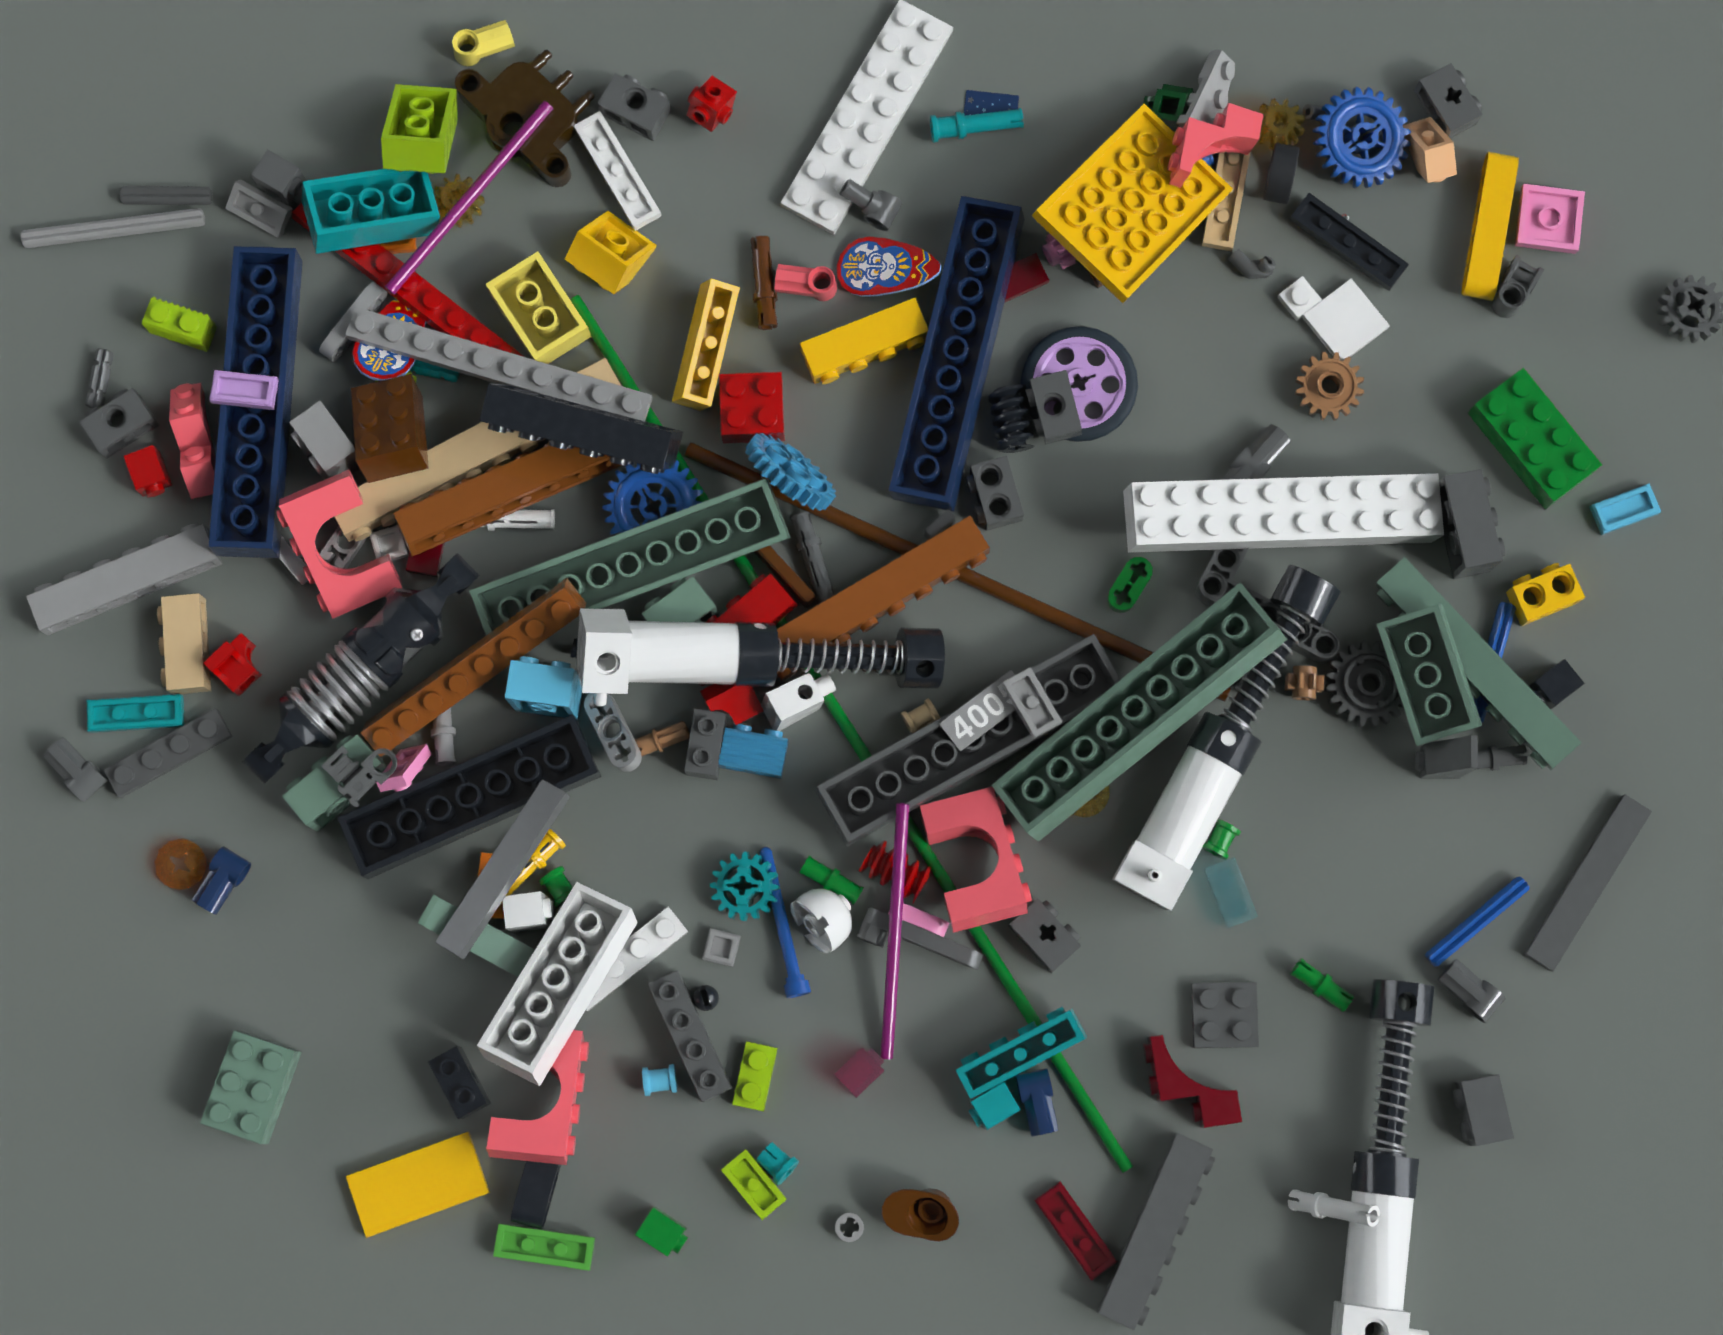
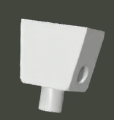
M807 673L767 692L761 706L772 729L781 731L819 710L825 701L824 696L836 691V687L828 674L814 680L812 675ZM799 695H804L807 699H802Z

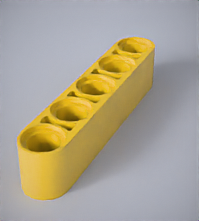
M1489 151L1486 153L1461 288V295L1489 301H1493L1495 297L1519 157Z

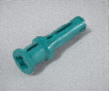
M1022 108L966 116L961 112H955V115L945 117L930 115L932 142L935 143L939 139L957 137L960 140L971 133L1023 128Z

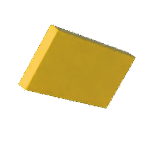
M465 1132L346 1176L366 1238L490 1193L470 1132Z

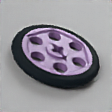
M1066 327L1052 332L1043 338L1029 353L1023 366L1020 381L1021 384L1026 385V389H1030V379L1067 370L1071 386L1074 384V377L1078 376L1080 380L1088 379V382L1084 385V391H1080L1078 387L1071 388L1082 427V435L1065 440L1081 442L1098 439L1114 431L1129 416L1135 404L1138 391L1137 370L1131 355L1123 344L1112 335L1091 327ZM1061 349L1071 350L1074 354V360L1067 365L1060 364L1056 359L1058 351ZM1093 350H1099L1104 354L1105 361L1100 366H1093L1087 360L1088 354ZM1107 377H1113L1119 382V389L1114 393H1106L1101 387L1102 381ZM1025 390L1021 391V395L1027 397ZM1028 401L1025 402V407L1030 409L1029 414L1032 419H1037L1036 407L1030 408ZM1050 401L1046 403L1044 410L1050 415H1055L1053 408L1057 402ZM1090 403H1097L1102 407V415L1097 419H1090L1085 415V407Z

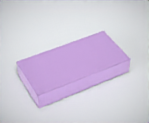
M214 370L209 400L212 404L274 410L279 380L274 376Z

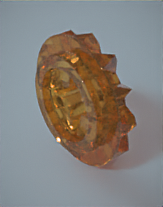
M183 838L171 840L160 848L154 861L158 878L164 885L177 890L188 889L197 884L206 870V858L203 850L196 843ZM185 856L184 863L190 869V872L181 869L174 872L175 864L170 857L181 859Z

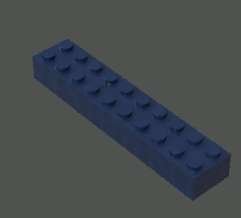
M961 196L889 487L893 500L941 510L949 509L951 512H954L1025 220L1022 207L966 196Z
M234 246L223 371L274 376L278 378L279 382L274 410L220 404L209 548L216 556L280 557L282 525L276 510L280 509L279 499L284 498L289 422L303 263L296 248Z

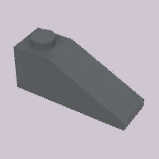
M1477 735L1430 742L1421 746L1420 751H1417L1415 756L1416 770H1421V779H1460L1477 769Z

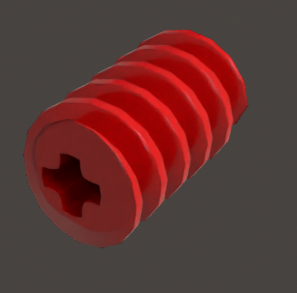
M885 840L877 846H872L858 871L862 873L869 867L870 879H874L881 874L880 885L882 886L890 880L892 881L894 848L887 853L885 851L887 841ZM906 853L903 899H906L913 893L914 904L929 879L931 868L926 867L919 872L920 861L918 860L910 866L907 865L909 855Z

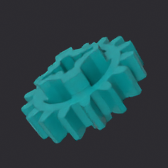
M743 851L741 859L732 853L730 854V863L723 860L719 862L723 868L721 872H712L718 880L717 882L710 883L711 888L717 889V893L711 898L714 901L721 900L722 903L718 907L719 911L723 912L730 909L728 917L734 919L738 913L741 921H747L748 914H751L756 920L760 919L759 910L769 913L770 908L767 903L769 901L777 902L778 900L772 895L773 891L780 890V886L772 882V880L778 877V873L768 872L772 866L771 862L766 861L760 864L761 855L756 854L750 860L749 852ZM753 867L760 871L764 881H760L754 876ZM737 868V873L730 880H726L728 875ZM745 880L746 882L751 883L752 885L758 886L751 887V889H746L745 895L744 891L732 887L734 885L739 886V884H743ZM726 892H730L736 897L737 906L730 902ZM764 893L762 898L753 905V899L758 894Z

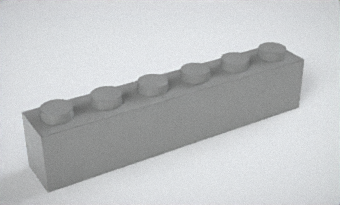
M190 524L180 530L181 533L172 537L168 535L158 537L151 541L152 545L143 549L139 547L128 549L122 553L123 557L116 560L106 559L99 561L89 571L84 573L81 571L72 572L64 576V581L54 585L47 583L34 589L35 593L26 597L39 631L46 635H51L222 565L220 556H216L209 548L210 530L203 524Z

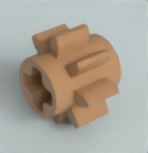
M1294 666L1293 674L1288 673L1285 676V691H1292V699L1316 700V693L1324 691V675H1317V667Z

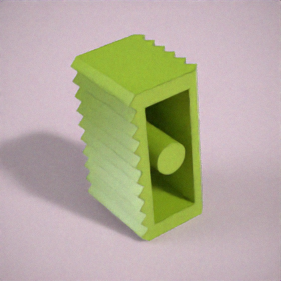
M155 296L150 299L142 320L143 327L149 333L205 352L209 350L217 329L215 322L208 314L204 315L202 312L198 313L196 310L192 311L190 308L180 307L179 304L174 305L173 302L169 303L167 300L163 302L161 298L157 299Z

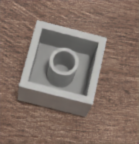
M318 401L289 422L295 430L290 435L306 456L313 455L308 460L324 480L346 470H350L351 474L360 469L356 462L355 447L321 401Z

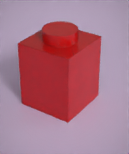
M154 445L123 456L135 490L143 497L146 495L147 497L161 495L165 492V488L172 486L161 453Z

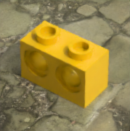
M1555 563L1541 569L1542 575L1532 579L1530 574L1512 581L1514 586L1506 594L1510 603L1516 607L1515 614L1521 626L1578 604L1585 599L1571 564L1560 567L1559 563ZM1554 579L1560 580L1564 584V593H1558L1553 589L1552 581ZM1524 591L1532 592L1535 595V605H1529L1525 602L1523 598Z

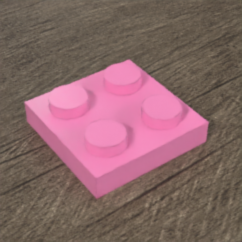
M1523 184L1520 192L1515 246L1576 254L1579 251L1585 191Z

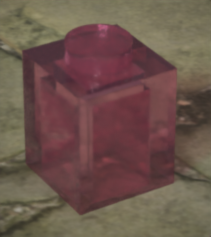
M862 1047L834 1075L857 1098L884 1072V1069L881 1067L884 1060L872 1048L866 1052Z

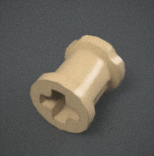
M929 698L924 700V704L910 712H901V716L911 734L940 719L937 710Z

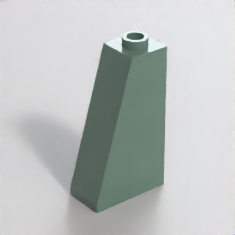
M433 894L418 924L440 935L458 907ZM489 924L486 925L470 952L519 977L535 951L532 947Z

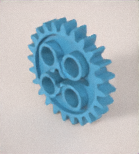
M756 433L745 447L747 449L745 453L749 455L748 460L755 463L754 468L762 471L761 476L768 478L771 481L770 484L777 486L782 494L790 497L793 501L797 499L802 506L807 504L812 510L814 508L819 511L822 509L826 510L836 497L834 494L836 490L832 488L833 484L826 480L827 476L820 473L819 467L812 465L809 458H805L799 450L790 444L785 445L779 438L775 440L771 435L766 436L763 433L760 435Z

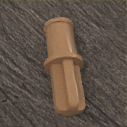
M681 721L658 731L654 728L652 733L639 737L635 741L641 751V755L644 756L658 750L660 753L664 752L663 748L689 739L690 732L686 723Z

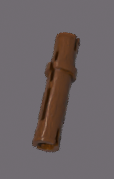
M756 236V240L754 237L750 239L755 279L753 301L757 305L758 329L772 330V326L774 329L778 327L775 302L778 298L777 292H774L770 237Z

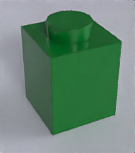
M657 1207L651 1209L635 1236L667 1257L670 1256L672 1251L678 1254L688 1239L684 1235L687 1227Z

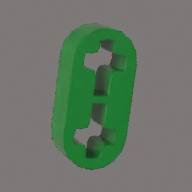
M1134 557L1130 559L1111 587L1107 596V602L1113 611L1118 613L1129 611L1148 584L1153 573V567L1146 558ZM1139 565H1142L1144 567L1143 573L1146 577L1139 576L1135 583L1130 582L1129 580L1133 575L1130 567L1137 568ZM1125 586L1131 589L1127 595V599L1130 602L1129 604L1123 602L1121 605H1118L1116 603L1117 597L1113 594L1115 592L1118 594L1122 593Z

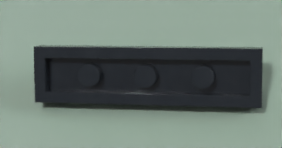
M1311 193L1307 194L1289 219L1388 291L1391 290L1409 265Z

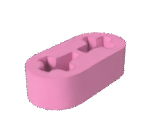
M903 903V921L941 937L945 936L950 924L949 922Z

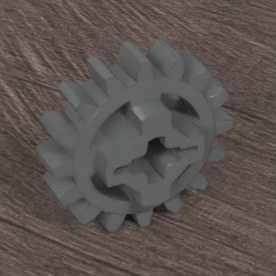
M1688 275L1685 282L1679 277L1673 282V286L1669 284L1663 290L1666 295H1662L1658 302L1664 306L1660 307L1656 312L1658 315H1664L1665 317L1660 325H1669L1671 327L1668 331L1669 336L1677 332L1679 333L1678 338L1680 342L1689 336L1691 343H1695L1699 340V336L1705 341L1711 336V332L1715 334L1721 328L1718 323L1723 322V314L1720 313L1723 311V303H1720L1719 299L1723 296V292L1715 293L1713 291L1716 286L1715 282L1707 286L1705 285L1704 276L1695 282L1693 275ZM1676 296L1677 298L1675 299V302L1677 304L1676 310L1673 311V301ZM1693 307H1694V308L1696 309V311H1695V310L1689 311L1688 308H1693ZM1708 308H1711L1710 319L1707 315Z

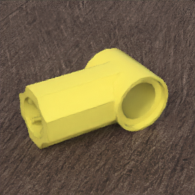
M506 20L473 31L469 29L456 32L452 40L455 59L459 64L467 67L477 64L483 57L515 47ZM465 44H471L474 46V48L468 52L460 50L461 46Z

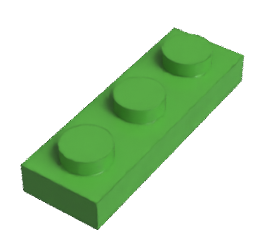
M498 1224L493 1257L590 1271L596 1237Z

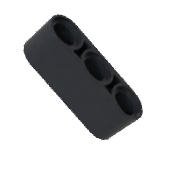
M526 1161L511 1214V1222L543 1229L560 1172V1164Z

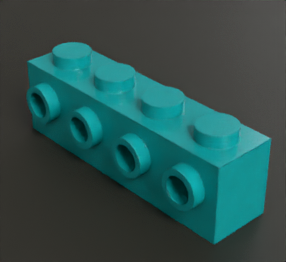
M1062 1006L1046 1015L1047 1022L1036 1026L1033 1021L1018 1029L1017 1031L1020 1036L1008 1042L1005 1036L989 1044L990 1052L980 1056L976 1051L961 1059L960 1061L963 1066L957 1068L956 1072L970 1099L1086 1039L1087 1035L1073 1009L1065 1012Z

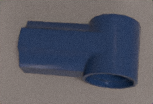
M223 846L210 862L208 868L210 872L192 898V901L205 910L217 915L233 888L239 886L247 876L251 868V862Z
M1048 1069L1016 1075L1021 1103H1024L1031 1137L1058 1131L1057 1119L1051 1099L1053 1097V1090Z

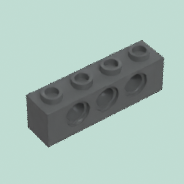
M676 970L649 983L648 986L701 1102H706L733 1089L680 972Z

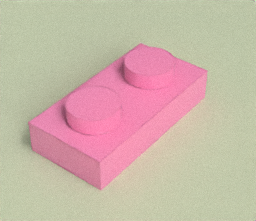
M423 744L399 750L396 754L397 768L394 773L381 785L376 782L380 792L393 789L395 792H399L408 788L412 784L411 781L424 768L423 765L432 755L428 745ZM392 761L389 763V765L385 768L383 772H387L391 769Z

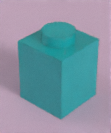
M1002 1082L970 1101L973 1108L968 1110L977 1127L984 1125L985 1129L988 1130L1021 1109L1005 1082Z

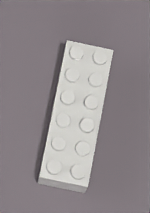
M576 882L477 1044L478 1049L486 1060L538 1086L541 1085L638 923L632 908Z

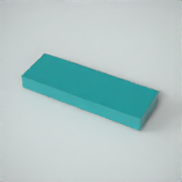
M182 694L86 700L87 732L89 733L184 726V698Z

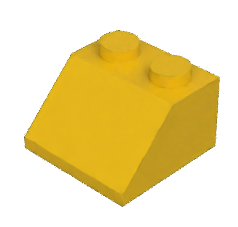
M606 211L577 232L565 260L572 264L577 271L586 274L597 282L601 288L615 294L630 283L654 252L657 245L638 231H635L634 228L610 211Z

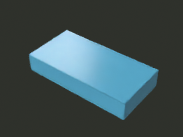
M1650 483L1590 506L1601 535L1661 513Z

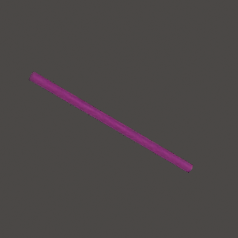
M543 101L386 284L385 288L390 293L395 295L553 110V107L548 102Z
M907 803L896 804L880 1055L882 1059H893L909 818V804Z

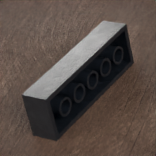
M488 384L480 421L489 423V430L500 433H514V430L519 431L518 437L530 441H544V438L549 439V446L565 450L567 448L574 449V446L579 447V453L595 458L598 456L604 457V454L609 455V461L624 466H628V464L634 465V462L641 464L640 470L654 474L664 473L666 469L675 467L683 431L507 384Z

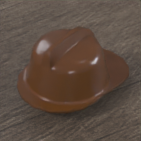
M928 1188L921 1191L901 1189L892 1192L885 1199L882 1206V1217L886 1225L894 1232L940 1242L952 1237L959 1226V1215L955 1206L951 1203L950 1198L938 1189Z

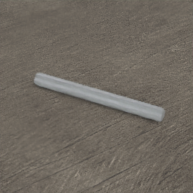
M201 208L28 229L21 231V242L25 248L199 227L205 225V215Z

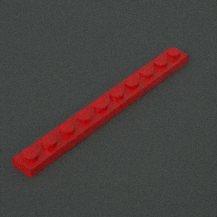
M301 203L292 211V219L309 231L304 208ZM380 244L335 251L435 330L523 356L415 271L395 295L390 293L385 286L404 263Z

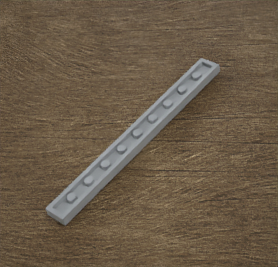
M358 307L354 309L345 334L349 340L489 382L507 384L642 421L646 420L652 402V395Z

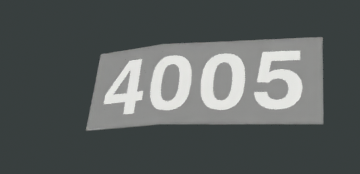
M1012 670L1008 671L939 723L960 752L1016 710L1001 685L1007 679L1015 676Z

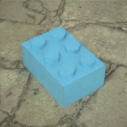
M521 656L519 661H510L505 699L516 712L559 718L574 715L578 720L582 690L575 669L570 668V663L552 661L551 666L539 663V659Z

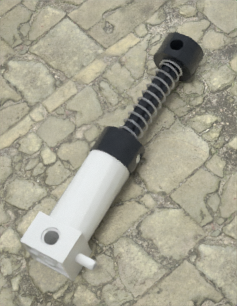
M1290 564L1287 567L1270 600L1282 609V612L1277 611L1280 616L1274 623L1288 640L1253 667L1247 676L1241 677L1244 682L1241 687H1235L1238 693L1235 698H1229L1232 704L1229 709H1223L1226 714L1217 716L1210 712L1204 713L1187 744L1188 747L1139 837L1129 847L1112 878L1113 881L1160 907L1172 911L1193 872L1190 870L1239 779L1245 774L1262 743L1261 740L1250 732V722L1257 720L1255 715L1257 710H1263L1261 702L1263 699H1269L1267 691L1269 688H1275L1273 680L1281 677L1279 669L1287 666L1285 658L1293 655L1291 647L1299 644L1297 636L1305 633L1303 625L1310 623L1321 627L1324 624L1341 592L1335 586L1298 566Z
M580 608L576 671L582 693H594V704L600 707L606 705L607 693L628 694L629 682L733 684L734 686L772 687L775 684L777 672H783L785 668H789L793 673L798 668H801L805 673L810 668H813L817 673L822 668L826 669L828 673L838 669L842 674L847 669H850L853 674L862 669L865 674L874 670L878 675L883 670H886L890 675L895 672L896 681L900 688H939L943 680L945 644L942 631L939 628L901 627L898 631L895 645H888L886 640L883 642V645L875 644L874 640L871 641V644H863L862 640L859 641V644H851L850 639L847 640V644H839L838 639L835 640V643H827L825 638L822 643H814L813 638L810 643H802L801 638H799L798 643L790 642L789 638L786 639V642H781L774 623L628 621L624 609Z
M1373 980L1370 1019L1382 1021V1025L1387 1028L1386 1035L1381 1036L1385 1040V1048L1380 1049L1381 1052H1384V1058L1378 1062L1380 1065H1383L1382 1073L1377 1074L1381 1078V1085L1376 1087L1377 1090H1380V1098L1375 1099V1102L1379 1103L1378 1111L1373 1112L1374 1115L1378 1116L1377 1123L1372 1125L1376 1129V1136L1371 1137V1140L1375 1141V1147H1370L1371 1150L1368 1149V1152H1354L1351 1202L1375 1205L1379 1208L1380 1216L1368 1214L1370 1218L1379 1220L1374 1227L1349 1221L1341 1301H1334L1331 1335H1365V1328L1371 1322L1374 1324L1372 1335H1429V1332L1426 1330L1410 1329V1313L1403 1311L1419 1159L1406 1157L1407 1154H1404L1405 1147L1401 1145V1140L1407 1137L1405 1133H1402L1403 1126L1408 1124L1404 1120V1113L1409 1112V1109L1405 1107V1101L1411 1099L1406 1094V1090L1412 1086L1411 1083L1407 1082L1408 1075L1413 1074L1412 1070L1409 1069V1063L1414 1061L1410 1056V1050L1415 1049V1046L1411 1044V1039L1417 1036L1412 1029L1417 1026H1431L1434 986L1396 980ZM1400 995L1406 1000L1405 1010H1402L1398 1005V997Z

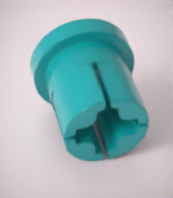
M771 1142L765 1148L767 1152L763 1150L756 1159V1162L774 1177L773 1182L779 1186L794 1171L799 1160L795 1157L790 1158L777 1145Z

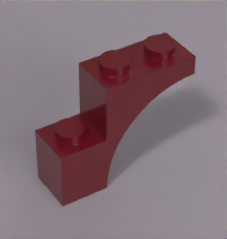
M1163 1035L1147 1037L1148 1044H1143L1146 1064L1151 1063L1153 1076H1148L1151 1096L1156 1095L1157 1101L1195 1096L1196 1103L1191 1104L1194 1122H1200V1128L1242 1122L1237 1090H1217L1195 1082L1185 1075L1174 1063L1166 1048Z

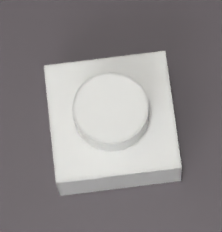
M1303 276L1282 291L1277 297L1296 321L1322 301Z

